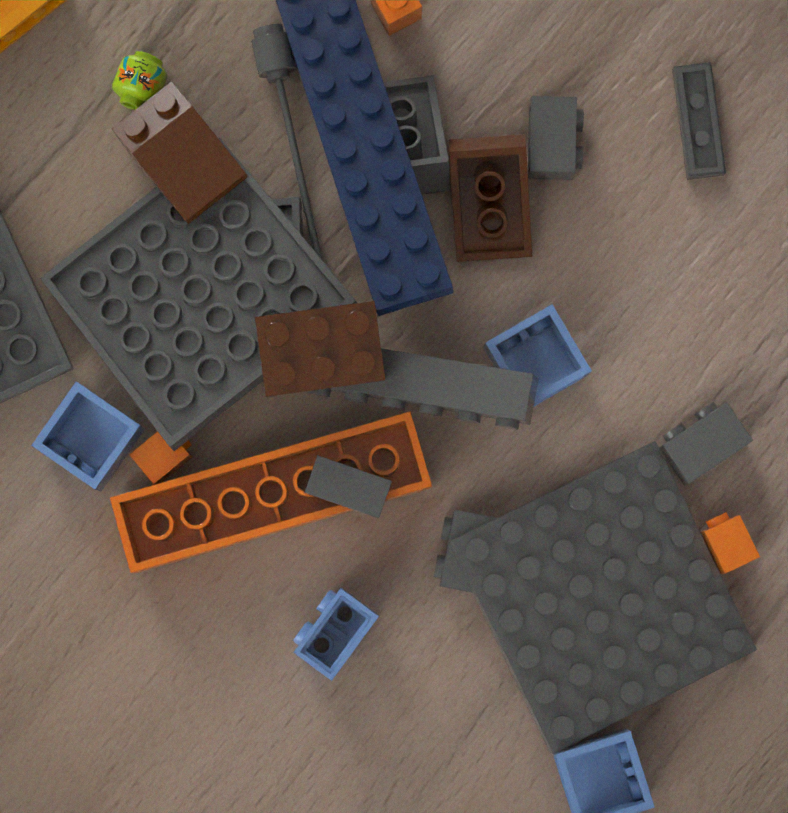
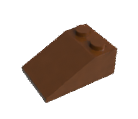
M172 82L111 128L129 154L187 224L191 223L248 178L245 171Z
M525 135L449 140L457 262L533 257Z

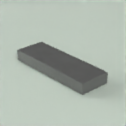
M711 62L674 66L672 73L686 178L691 180L724 176L726 168Z

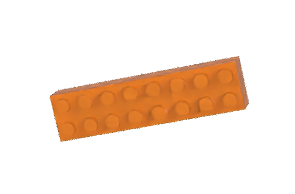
M411 411L110 497L130 573H139L354 511L304 493L317 455L392 481L385 502L431 489L432 484Z

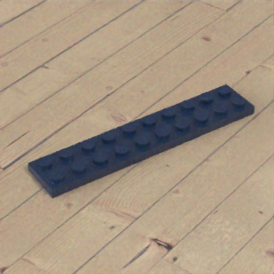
M276 0L372 300L375 301L377 315L382 316L454 293L356 0Z

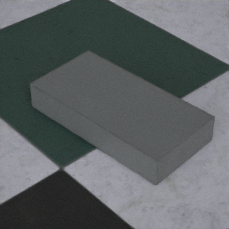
M317 455L304 493L379 519L392 481Z

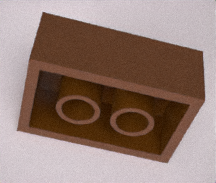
M375 301L255 317L266 397L385 381Z

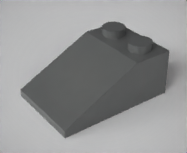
M434 75L384 82L421 194L451 191L449 159Z

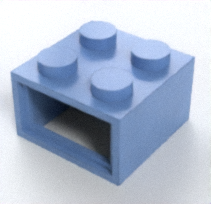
M553 304L487 341L483 347L495 368L531 373L539 379L534 406L588 376L592 371Z
M76 381L31 446L95 490L102 492L145 428Z
M340 588L337 594L329 590L316 608L322 613L314 625L309 621L306 622L293 639L298 644L293 653L331 681L380 616L343 588ZM343 606H347L352 610V618L346 622L341 621L337 615L338 610ZM318 638H325L329 642V649L324 653L318 652L315 649V641Z
M627 728L570 745L553 754L571 813H639L655 808L631 731Z

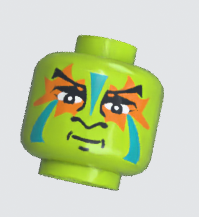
M136 51L134 55L123 57L112 83V89L120 97L119 103L131 110H136L164 87L167 73L162 67L163 63L160 59L142 51Z

